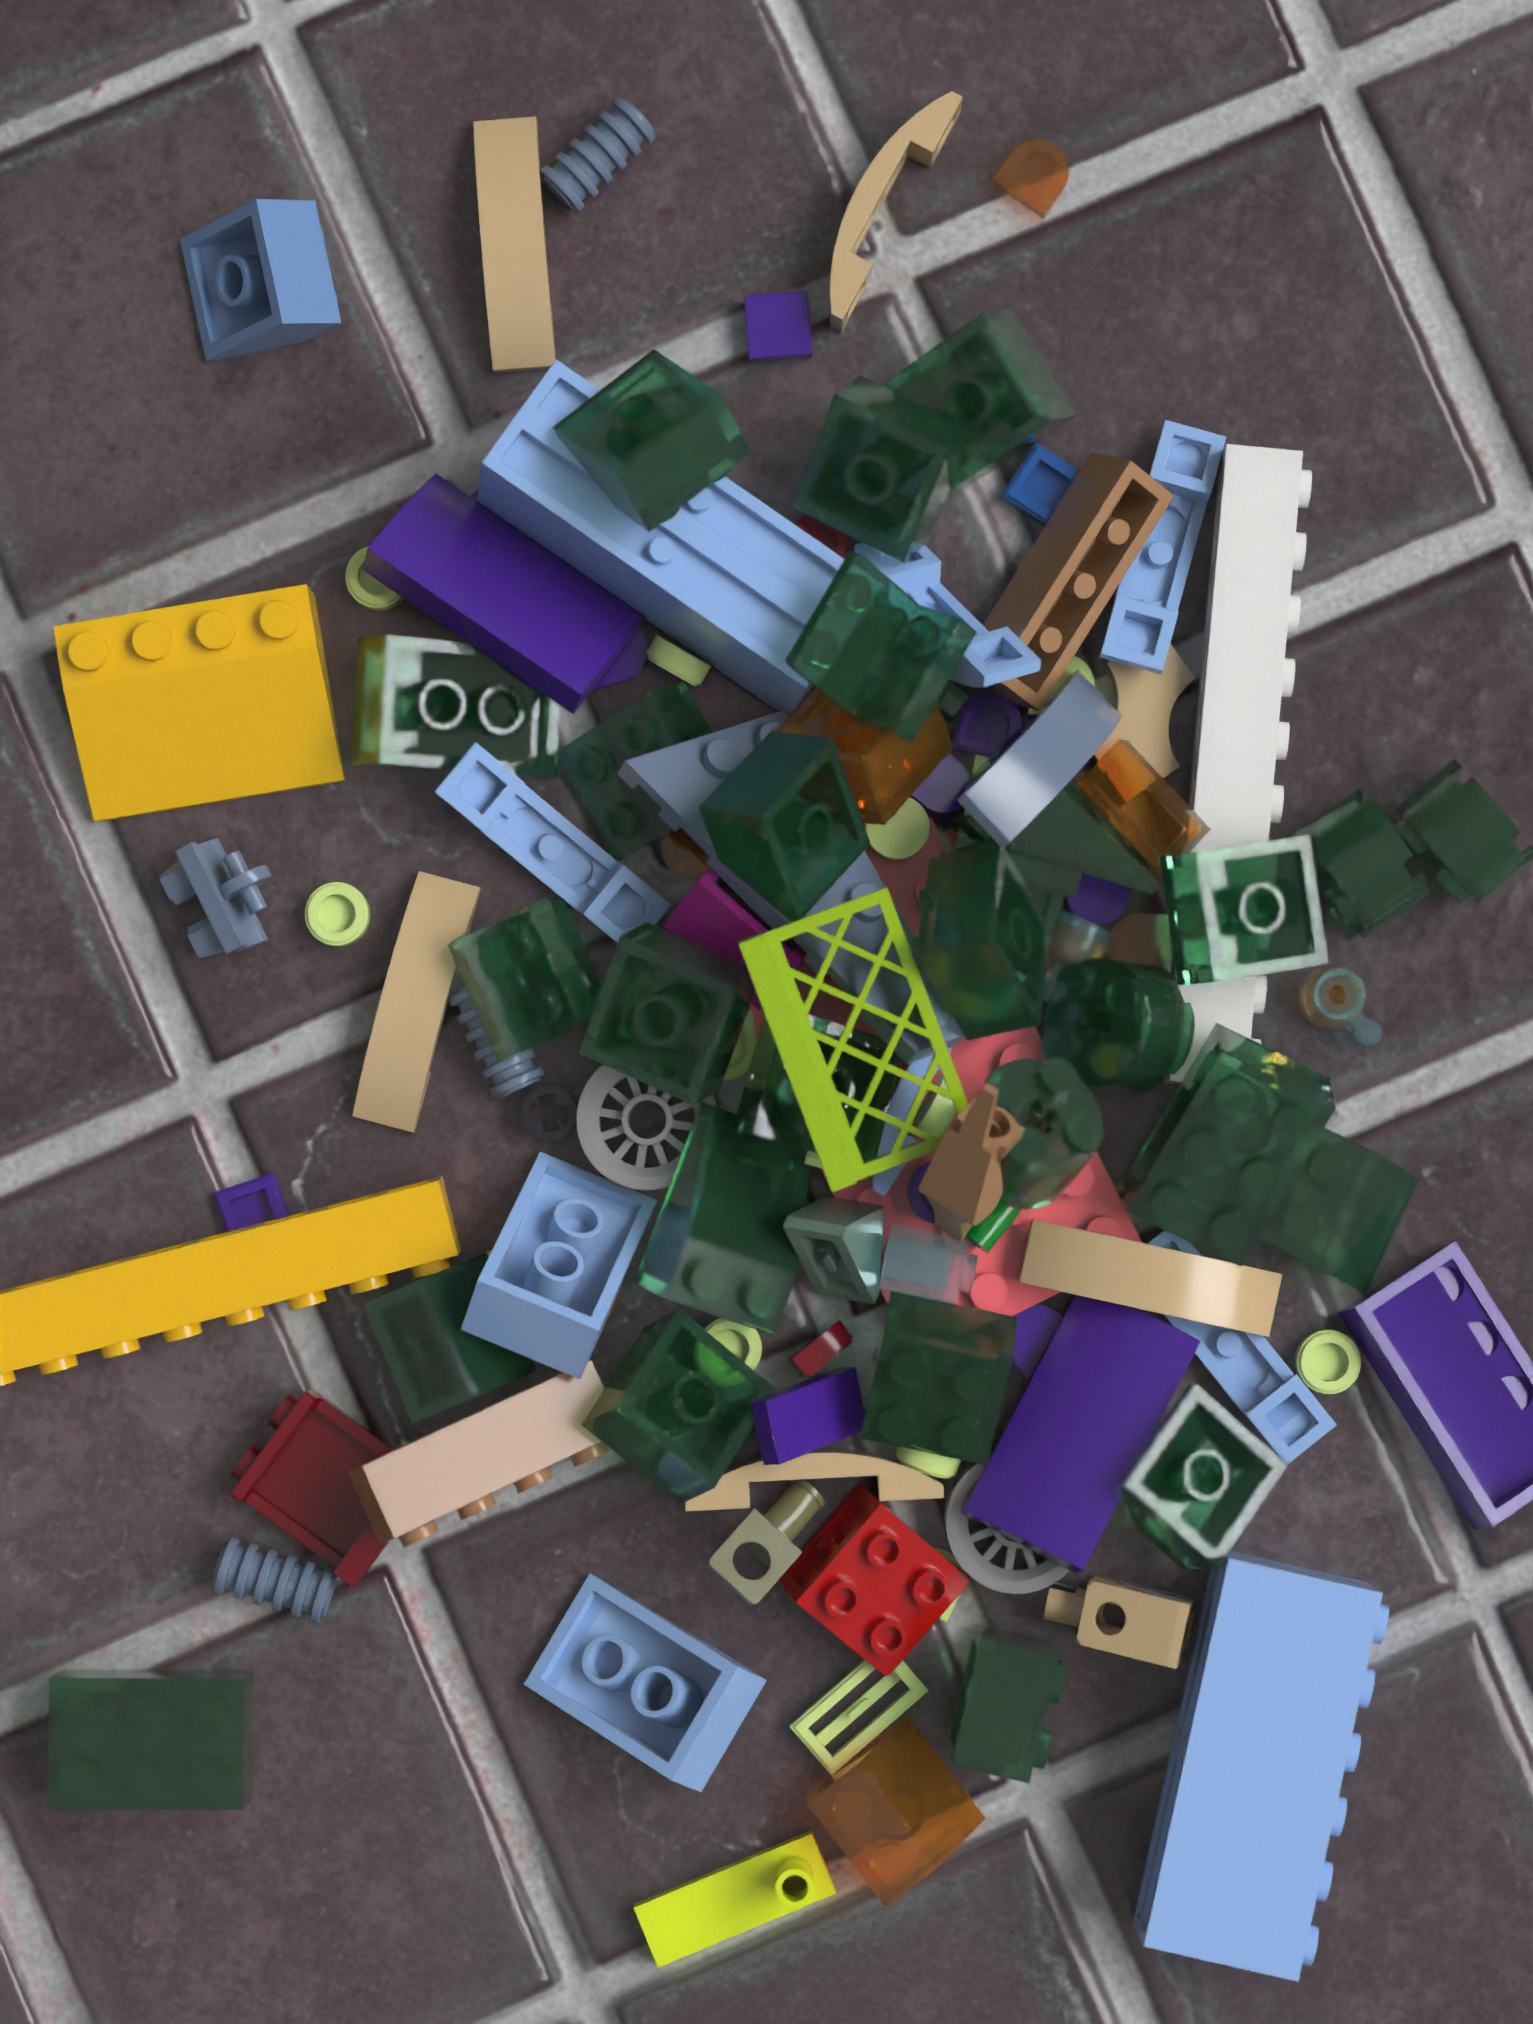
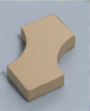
M1171 643L1162 674L1111 660L1105 665L1115 688L1116 710L1121 714V719L1092 757L1126 805L1180 767L1170 745L1169 719L1175 701L1194 681L1195 677Z

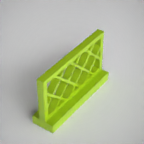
M881 888L770 931L738 941L832 1193L857 1183L856 1181L935 1152L943 1138L944 1132L934 1135L911 1125L927 1089L952 1100L957 1115L963 1111L968 1102L888 888ZM879 904L888 931L877 955L842 940L853 914ZM842 918L834 936L817 929V927ZM808 932L831 944L816 977L812 978L790 968L780 941ZM892 942L901 966L884 959ZM838 946L873 962L858 997H854L822 982ZM881 966L906 976L911 993L900 1017L865 1002ZM794 978L812 985L804 1004ZM819 989L854 1004L838 1040L814 1030L809 1020L808 1012ZM915 1003L925 1028L907 1021ZM862 1008L896 1023L881 1059L846 1044ZM904 1027L929 1038L934 1055L923 1078L888 1063ZM817 1039L835 1047L827 1065ZM842 1051L877 1066L861 1102L836 1091L831 1075ZM938 1065L948 1090L931 1083ZM885 1070L919 1085L904 1121L869 1106ZM841 1102L858 1109L850 1126ZM865 1113L900 1128L889 1153L866 1162L862 1161L854 1137ZM908 1132L924 1139L901 1148Z

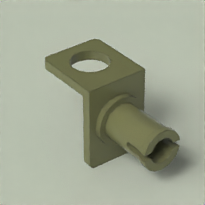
M792 1480L788 1489L764 1515H761L754 1508L730 1531L731 1535L708 1560V1567L749 1605H756L801 1555L802 1551L792 1541L816 1512L825 1506L824 1498L805 1480ZM740 1545H744L768 1567L762 1578L749 1580L737 1573L733 1564V1555Z

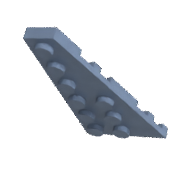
M785 710L626 760L617 773L633 790L639 785L662 808L659 816L675 832L682 828L707 853L706 863L772 929L885 887ZM893 901L946 1046L951 1048L959 1045L967 1036L968 1031ZM879 904L853 914L842 940L877 955L888 931ZM842 918L817 927V929L834 936ZM808 932L791 937L807 953L803 961L817 974L831 943ZM892 942L884 959L901 966ZM838 946L827 974L846 993L858 997L873 962ZM881 966L865 1002L900 1017L911 993L906 976ZM915 1003L907 1021L925 1028ZM862 1008L858 1016L888 1044L896 1023ZM904 1027L894 1052L906 1064L934 1054L929 1038Z

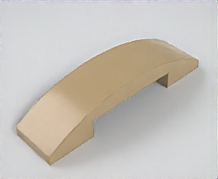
M951 91L936 99L899 128L870 163L858 183L841 222L833 252L829 294L831 328L842 333L872 276L873 264L855 255L908 156L929 168L932 167L960 115L963 97Z
M535 116L473 121L480 238L493 372L549 369L556 361L549 291L537 119Z
M421 871L418 872L377 1008L356 1095L353 1117L415 1133L431 1071H429L460 955L462 949H465L481 890L480 887Z
M1031 1219L1018 1282L1269 1337L1282 1274Z
M817 1449L780 1465H764L763 1459L760 1457L724 1470L688 1492L685 1497L686 1511L750 1508V1482L877 1476L879 1501L944 1498V1486L939 1479L916 1471L900 1461L888 1457L852 1450Z

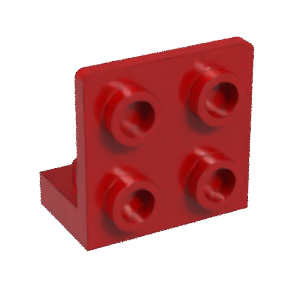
M861 1482L857 1484L801 1549V1555L778 1580L798 1605L885 1676L892 1674L969 1584V1578L900 1520Z

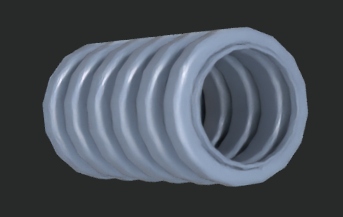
M616 97L611 102L614 109L610 113L604 110L601 111L597 116L599 123L595 127L588 124L583 129L585 137L581 141L573 138L569 142L571 150L567 154L560 151L554 157L557 164L552 168L545 165L540 171L544 184L571 211L580 212L584 208L582 200L586 196L593 199L599 193L596 186L601 182L608 185L613 180L611 172L614 169L622 171L627 166L625 159L629 155L636 158L641 153L639 145L643 141L650 144L656 138L653 133L654 129L649 121L625 98Z
M490 975L452 993L453 996L448 1001L451 1007L458 1006L461 1014L457 1016L459 1025L466 1024L470 1031L465 1035L468 1043L474 1042L478 1049L473 1053L475 1060H483L486 1069L481 1073L484 1079L491 1078L494 1087L489 1090L492 1097L499 1096V1098H503L540 1081L539 1077L544 1075L542 1067L535 1068L531 1059L536 1057L534 1049L527 1050L523 1043L528 1038L525 1030L518 1032L515 1023L520 1018L517 1012H509L507 1007L511 1002L509 994L502 995L499 990V986L503 984L501 976L494 977Z
M231 1537L228 1542H225L221 1550L212 1585H214V1592L223 1594L228 1589L233 1591L235 1599L242 1600L245 1595L253 1597L252 1603L260 1606L264 1601L272 1603V1610L279 1612L284 1606L291 1608V1615L294 1617H300L302 1612L310 1614L311 1622L319 1623L321 1618L324 1619L335 1590L337 1575L333 1573L334 1567L327 1566L325 1571L316 1569L317 1563L308 1560L305 1565L297 1563V1556L290 1554L285 1560L278 1557V1550L269 1549L267 1554L259 1552L258 1544L250 1543L248 1548L240 1546L239 1538Z

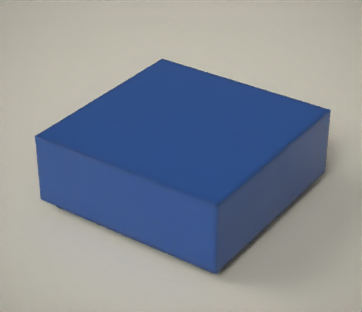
M1036 443L1002 493L1000 499L1045 527L1080 471Z

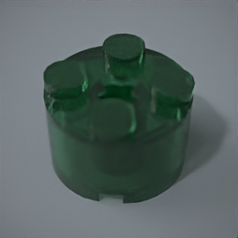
M1452 759L1394 809L1400 820L1393 825L1394 828L1392 829L1416 857L1427 850L1443 869L1434 878L1458 905H1461L1466 899L1470 898L1479 906L1533 860V847L1530 845L1523 852L1517 849L1512 841L1521 831L1473 777L1464 785L1454 777L1461 770L1462 766L1455 759Z
M1355 789L1292 832L1293 839L1287 842L1294 855L1290 862L1297 875L1311 892L1318 887L1322 888L1331 906L1327 913L1339 933L1347 941H1350L1357 935L1366 938L1430 894V889L1423 873L1421 872L1411 879L1404 867L1408 863L1407 860L1413 856L1409 848L1385 814L1371 799L1363 803L1362 791L1360 789Z
M1105 957L1090 958L1077 964L1070 963L1063 966L1058 972L1055 987L1048 1000L1044 1023L1045 1034L1041 1044L1043 1056L1049 1063L1056 1065L1065 1076L1081 1085L1127 1091H1149L1158 1087L1159 1085L1155 1084L1168 1074H1175L1184 1065L1190 1053L1195 1031V1017L1191 1003L1184 1002L1182 994L1177 987L1181 983L1175 975L1156 965Z
M1024 1058L1013 1060L995 1069L985 1080L974 1098H977L986 1083L999 1090L996 1106L1007 1111L1013 1116L1018 1125L1025 1128L1020 1141L1001 1159L1000 1167L1003 1182L1001 1198L1007 1200L1004 1205L1016 1209H1035L1058 1200L1072 1185L1095 1154L1104 1136L1102 1117L1094 1095L1078 1077L1075 1067L1067 1060L1061 1058H1051L1048 1060Z

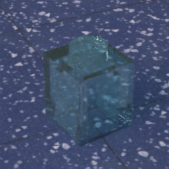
M891 1224L878 1287L889 1291L956 1304L959 1291L971 1292L978 1255L967 1253L969 1240L963 1239L960 1242L952 1236Z

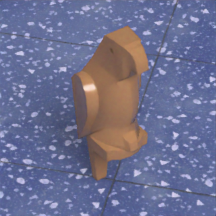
M988 1083L982 1087L977 1098H974L956 1117L952 1129L947 1127L918 1188L920 1193L927 1196L934 1209L935 1226L960 1242L963 1241L973 1225L982 1222L997 1206L1002 1195L1003 1184L1000 1167L1001 1159L1020 1141L1025 1129L1018 1125L1013 1116L1007 1111L996 1106L999 1090Z

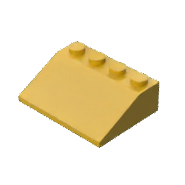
M307 584L53 626L64 696L91 813L95 823L345 781L316 597Z

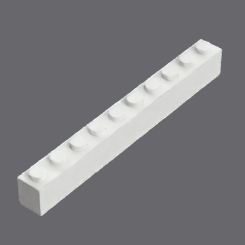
M1226 444L1219 462L1164 1083L1241 1090L1247 1088L1248 1077H1258L1261 1039L1251 1038L1253 1013L1263 1014L1267 976L1257 975L1259 949L1269 950L1273 924L1272 912L1262 911L1264 886H1275L1278 869V849L1268 848L1270 823H1280L1284 801V786L1274 785L1276 760H1286L1290 732L1289 722H1281L1279 717L1281 696L1291 697L1295 677V659L1285 658L1287 633L1297 634L1301 610V597L1290 595L1292 571L1303 570L1306 553V533L1296 532L1298 508H1308L1312 486V470L1302 469L1303 451Z

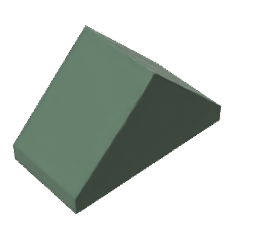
M825 1196L787 1215L783 1228L817 1294L870 1304L876 1303L880 1286L884 1206Z

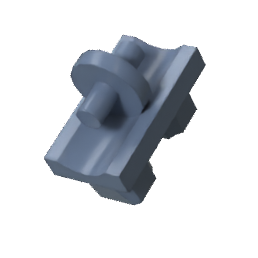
M218 838L200 844L191 842L175 851L179 860L162 873L159 880L168 898L175 905L185 904L198 897L207 917L187 928L188 938L198 957L203 958L223 952L230 954L252 949L268 940L256 916L257 913L267 908L258 887L273 877L268 865L258 866L249 870L240 850L226 855Z

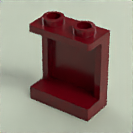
M313 1388L305 1391L300 1399L293 1393H290L268 1422L270 1426L276 1429V1432L261 1451L255 1445H252L231 1472L230 1476L238 1481V1484L229 1496L239 1503L246 1502L336 1568L333 1572L335 1575L354 1588L360 1583L390 1540L379 1543L348 1471L395 1450V1448Z

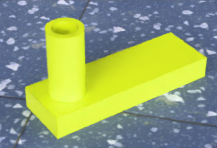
M812 1830L634 1903L633 1908L659 1968L837 1893Z

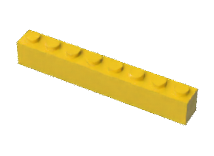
M435 1177L300 1212L284 1218L273 1219L237 1230L219 1233L0 1290V1386L16 1381L14 1370L38 1364L41 1375L78 1365L76 1354L100 1348L103 1359L140 1349L138 1338L161 1332L165 1342L192 1337L202 1333L200 1322L225 1316L227 1326L250 1322L264 1317L262 1306L287 1300L289 1310L312 1306L326 1301L324 1292L326 1289L349 1284L351 1294L377 1289L389 1284L386 1274L411 1268L413 1278L448 1270L451 1268L448 1258L459 1255L461 1246L443 1177Z

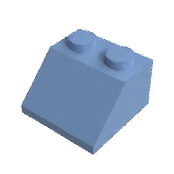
M255 199L180 239L206 361H218L301 343L342 323L326 253L324 234L321 229L315 200Z

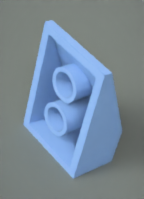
M540 1151L478 1278L461 1330L581 1379L657 1200Z
M589 1573L524 1685L666 1778L702 1792L767 1680Z

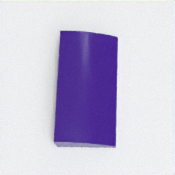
M437 473L405 503L368 547L363 566L364 572L572 714L576 712L645 619L643 614Z
M1453 1241L1376 1287L1339 1311L1338 1314L1474 1530L1494 1527L1533 1500V1362L1456 1241Z
M1075 1295L962 1513L1075 1574L1083 1571L1201 1341L1139 1309Z

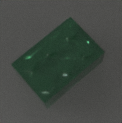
M1216 1023L1124 1179L1126 1211L1241 1266L1336 1109L1330 1078Z
M62 1669L50 1677L48 1809L243 1810L253 1799L254 1670Z

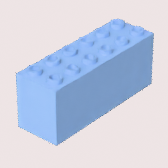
M557 359L481 463L477 497L479 503L643 614L648 622L778 712L785 710L790 719L861 619L879 585L874 579Z
M1220 1548L1214 1549L1132 1923L1143 1947L1297 1982L1299 1981L1302 1964L1308 1966L1313 1964L1319 1939V1927L1311 1925L1316 1900L1326 1901L1333 1875V1863L1325 1861L1330 1835L1340 1836L1347 1811V1799L1339 1797L1344 1771L1354 1772L1360 1752L1361 1734L1353 1732L1358 1707L1367 1708L1369 1706L1374 1688L1375 1670L1367 1668L1372 1643H1382L1388 1624L1389 1606L1381 1604L1383 1595L1381 1591L1365 1581Z

